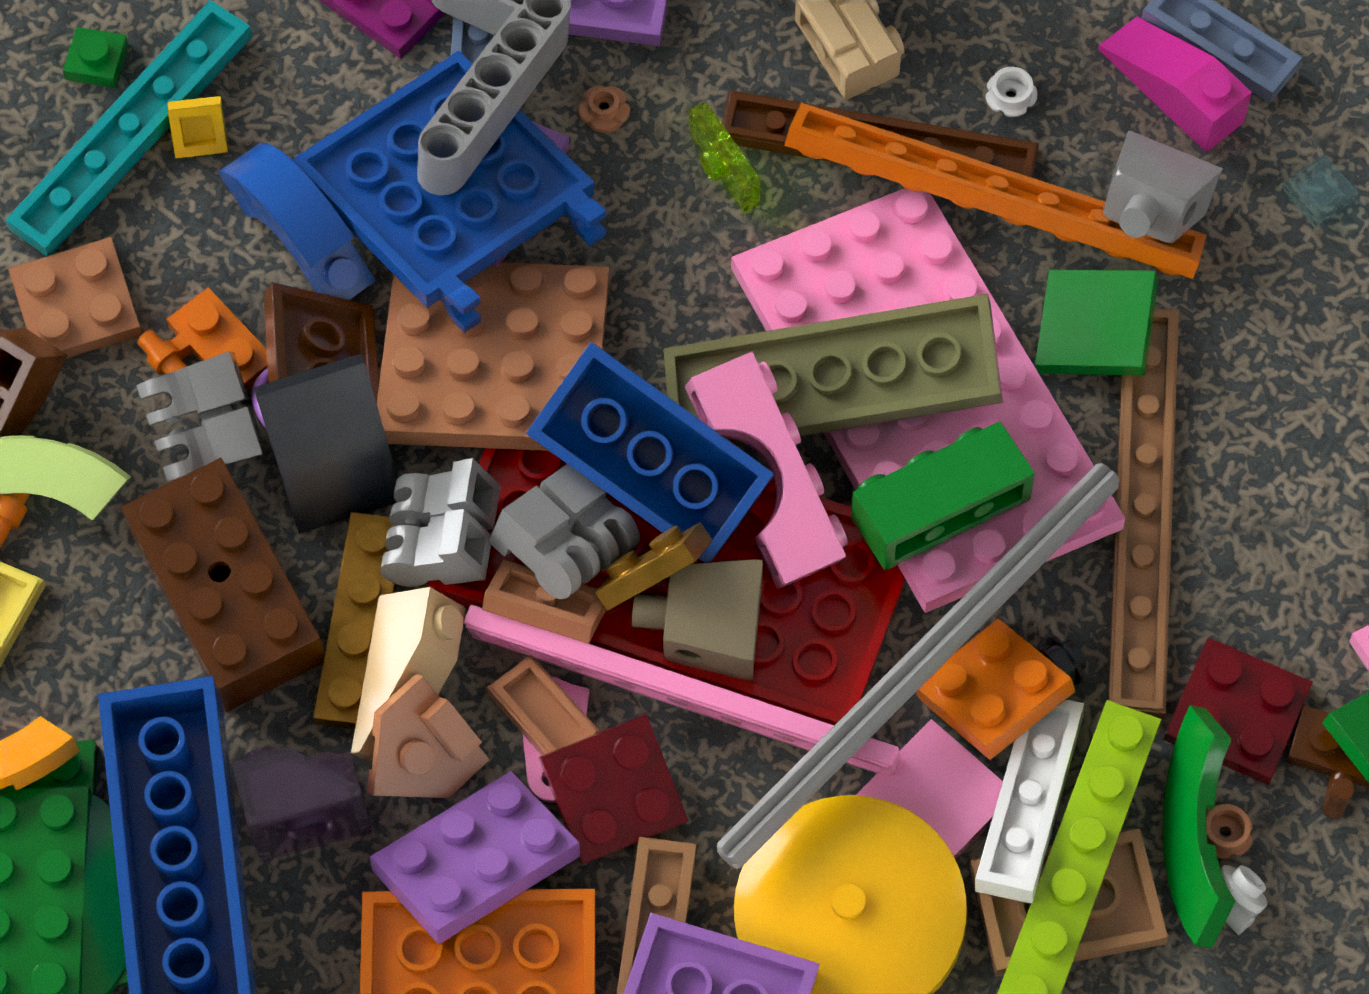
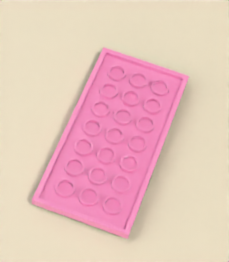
M904 188L731 257V269L766 331L988 294L993 317L1003 403L823 432L855 490L871 476L876 474H884L886 476L905 467L914 456L928 450L936 452L953 444L961 434L975 427L984 429L999 421L1035 472L1031 499L898 564L924 613L964 597L1094 467L931 193L925 191L914 192ZM1111 495L1047 561L1124 529L1126 518L1113 496Z

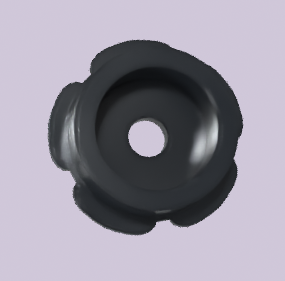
M1057 636L1048 637L1046 639V646L1038 651L1069 675L1074 686L1080 684L1083 681L1082 670L1086 668V660L1079 646L1069 639L1061 642Z

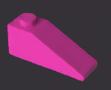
M1135 17L1099 45L1098 50L1205 152L1209 151L1244 123L1252 92L1214 56L1139 17Z

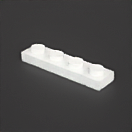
M1071 700L1063 701L1014 741L976 874L975 892L1033 903L1082 724L1084 703Z

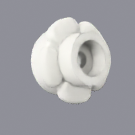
M1002 68L987 83L989 92L986 94V102L988 106L995 112H1004V115L1007 117H1018L1025 114L1027 107L1033 106L1037 100V89L1033 85V80L1021 68ZM1008 91H1013L1016 95L1014 97H1008L1006 93Z

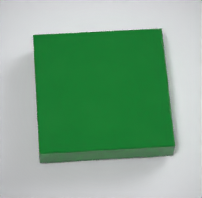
M1049 270L1035 361L1038 373L1145 376L1158 287L1156 272L1138 270Z

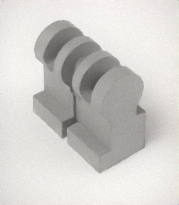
M229 351L136 385L140 399L166 392L172 396V403L169 407L146 415L149 426L161 422L175 424L182 421L181 416L195 411L198 412L202 426L186 431L184 426L172 430L169 436L154 441L157 452L180 445H185L189 449L187 459L163 467L167 481L178 479L219 458H222L225 465L266 454L252 407H244L235 411L233 408V404L249 400L234 352Z
M473 458L453 462L452 471L433 475L408 473L400 476L396 480L394 499L397 503L392 506L389 518L393 527L387 531L385 546L389 551L382 557L381 575L392 583L408 587L421 586L427 581L440 580L444 585L485 580L491 544L488 542L491 534L487 530L494 529L500 485Z
M566 464L542 481L540 488L535 486L502 509L488 542L504 557L511 552L535 573L539 584L548 594L558 599H566L580 588L581 583H588L599 574L600 570H605L619 556L636 548L639 544L640 535L638 527L629 513L620 507L614 506L605 497L606 491Z

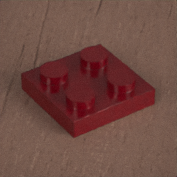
M1207 638L1163 740L1175 745L1189 705L1206 708L1231 738L1222 765L1269 785L1313 681L1211 638Z
M647 714L538 757L566 829L579 842L580 857L578 859L580 864L588 863L639 842V837L649 838L688 822L687 815Z

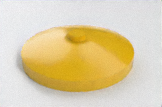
M845 795L823 798L803 805L743 865L735 892L734 921L736 934L740 940L820 963L812 994H934L951 973L962 949L967 924V901L964 882L958 864L944 840L930 825L913 812L889 801L869 796Z

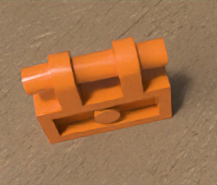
M209 287L166 319L169 328L176 335L172 340L163 341L154 330H148L137 341L140 348L148 355L146 362L158 375L185 368L186 365L182 360L191 353L200 361L231 351L235 353L247 391L254 386L258 376L268 368L267 349Z

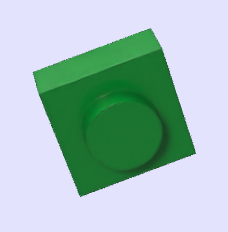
M76 27L63 67L65 80L116 88L129 45L127 36Z

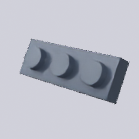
M1151 0L1143 9L1141 19L1214 56L1252 93L1269 104L1300 68L1302 60L1300 55L1214 0Z

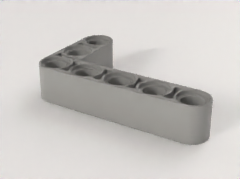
M431 0L434 6L442 12L489 32L494 37L419 136L417 176L418 182L423 189L436 195H449L457 192L465 184L566 47L569 37L571 0Z

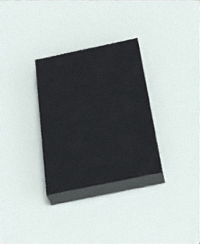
M361 354L253 387L299 534L348 519L351 512L363 514L397 503L394 499V490L398 477L365 362Z

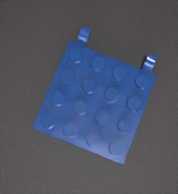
M457 51L292 160L319 188L346 226L426 308L441 300L453 322L465 333L481 322V315L474 309V307L480 304V296L464 284L466 281L565 214L570 218L571 224L580 238L589 247L606 236V229L599 223L606 218V210L590 198L594 195V181L520 109L465 184L457 192L449 195H436L429 193L421 187L417 176L419 136L472 66V63L460 51Z

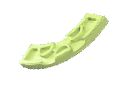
M34 436L0 437V494L29 493L46 496L68 504L82 512L89 519L94 520L131 478L130 475L109 460L72 443L65 444L55 440L35 438Z

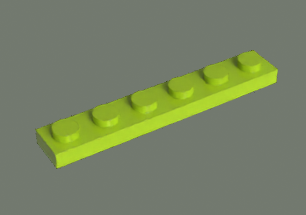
M1106 700L1039 880L1033 903L1029 907L997 994H1062L1161 719Z

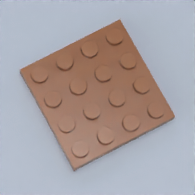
M499 262L497 267L490 265L464 283L480 296V304L474 307V309L481 315V322L465 333L453 322L441 300L426 308L393 274L377 398V407L388 444L549 451L525 433L589 343L593 342L604 350L609 267Z

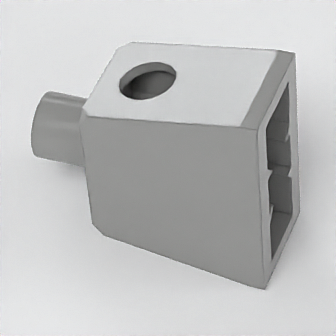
M1129 130L1111 179L1102 214L1107 219L1119 223L1123 232L1131 237L1137 238L1148 235L1165 243H1174L1205 216L1223 168Z

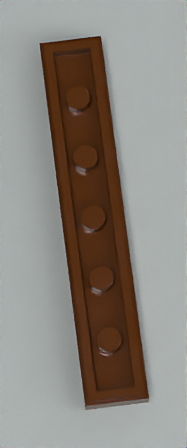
M729 90L719 131V143L810 158L803 155L797 149L784 146L789 127L802 102ZM804 103L1031 178L1034 176L1039 143ZM822 158V159H817V160H823V161L833 162V161H830V160H827V159H824V158Z

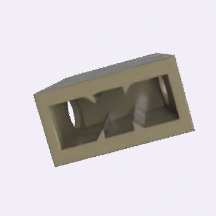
M763 560L699 563L686 566L670 575L668 596L639 593L634 596L632 627L664 630V658L670 662L741 680L753 681L762 591Z

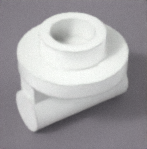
M1224 865L1220 869L1223 879L1236 900L1226 923L1240 935L1267 906V900L1263 894L1266 886L1260 877L1246 866L1240 865L1236 869L1230 865Z

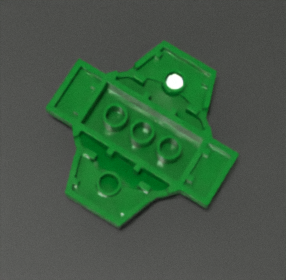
M95 740L75 741L80 752L41 779L19 790H16L13 784L0 789V994H111L116 988L128 984L110 807L96 796L98 746Z

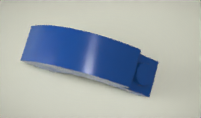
M259 143L218 171L243 212L248 217L259 219L271 229L295 259L315 292L350 300L376 281L350 241L354 236L339 214L305 172L281 150L267 143Z

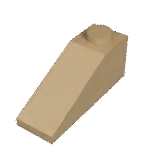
M431 587L379 596L351 754L370 764L373 763L375 736H372L374 712L415 674L423 676L437 694L440 693L458 658L465 607Z

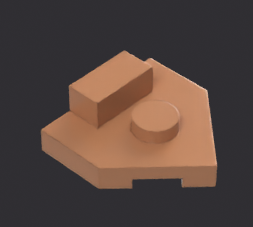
M415 674L374 712L372 736H375L372 769H369L367 793L373 796L450 798L490 760L479 747L482 741L450 701L439 697L421 675Z

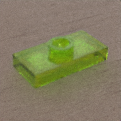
M703 102L689 109V135L701 151L699 160L706 175L713 182L720 179L743 214L759 206L760 178L709 104L706 105Z

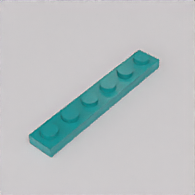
M209 0L5 219L9 231L45 256L52 255L170 127L168 102L196 99L253 37L250 25L212 0Z

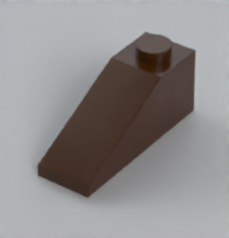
M26 328L0 330V437L20 436L45 403L68 356Z

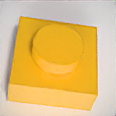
M221 96L168 102V116L175 158L228 153V139Z

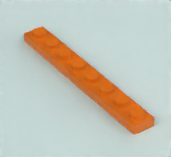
M804 103L800 104L784 145L797 149L803 155L810 158H824L849 166L853 171L862 175H876L900 183L904 188L914 192L925 191L949 199L957 206L963 208H977L1001 216L1011 224L1029 225L1050 232L1063 241H1078L1102 249L1115 258H1130L1154 266L1157 270L1167 275H1182L1193 279L1207 236L1206 234L1189 229L1174 243H1165L1148 235L1137 238L1131 237L1123 232L1119 223L1107 219L1102 214L1105 201Z

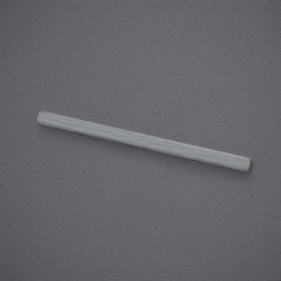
M1096 464L718 842L717 852L721 858L733 868H741L1118 489L1120 480L1118 475L1105 464Z

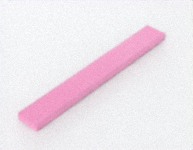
M470 605L464 620L467 630L474 639L525 656L532 654L535 659L808 751L834 727V725L591 644L484 611L482 608ZM870 738L846 763L891 777V775L895 774L901 757L897 746Z

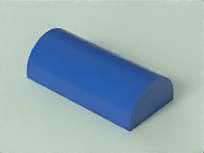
M593 342L589 343L525 433L662 533L674 526H678L681 532H684L701 522L713 540L698 558L704 563H711L753 508L775 474Z

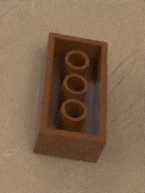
M222 458L210 462L121 506L130 533L206 676H214L223 702V708L226 712L323 664L325 653L321 639Z

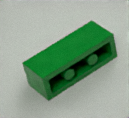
M1000 421L984 429L975 427L961 434L953 444L936 452L928 450L919 453L905 467L886 476L884 474H876L866 479L859 485L857 490L853 491L851 519L884 571L1029 501L1031 499L1035 472Z

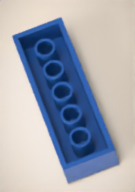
M214 676L98 694L129 994H257L223 702Z

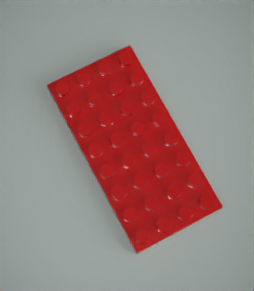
M485 448L478 464L500 485L494 527L502 509L535 486L540 488L542 481L567 463L550 451ZM770 481L735 533L711 562L763 560L762 591L753 681L741 680L666 660L663 648L664 630L632 627L634 596L605 611L589 644L835 726L864 697L906 579L898 565L884 571L852 521V507L819 497L827 515L835 514L843 526L848 540V545L842 547L846 557L834 565L777 590L754 540L770 520L775 507L776 486L775 482ZM607 493L605 497L614 506L620 507L629 513L638 527L640 540L638 546L632 551L635 552L637 557H640L652 550L649 545L650 542L662 534V532ZM490 529V530H487V531H488L490 534H492V532H493L494 529ZM491 545L485 580L444 585L440 580L428 581L427 587L435 589L458 604L467 607L474 605L483 608L484 593L503 559L523 566L526 565L512 552L504 557ZM697 559L692 564H699L704 562L700 559ZM600 570L595 578L588 583H584V585L598 589L609 577V574L606 570ZM670 576L639 594L668 596Z

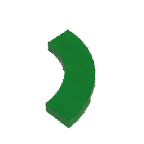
M1189 705L1173 748L1166 780L1163 805V852L1171 896L1186 933L1195 946L1212 948L1236 902L1223 879L1217 859L1216 847L1207 843L1206 810L1214 808L1218 778L1231 738L1206 708Z

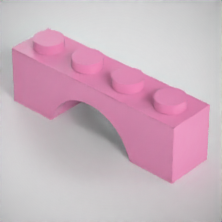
M753 351L692 377L685 385V389L699 419L723 437L741 441L755 449L767 462L771 471L775 473L773 476L776 486L775 507L770 520L754 540L777 590L844 559L846 554L842 547L848 545L845 531L835 514L828 516L819 498L820 495L824 494L822 481L815 467L811 463L804 465L796 447L797 444L801 443L798 428L788 412L782 415L772 395L778 391L777 384L767 363L763 361L758 364Z

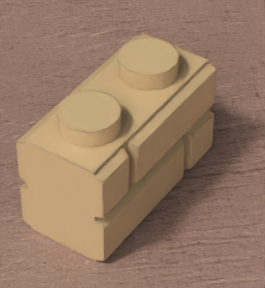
M796 0L795 21L844 100L870 90L871 87L885 83L900 74L901 55L904 54V45L895 27L890 25L885 28L879 19L877 0Z

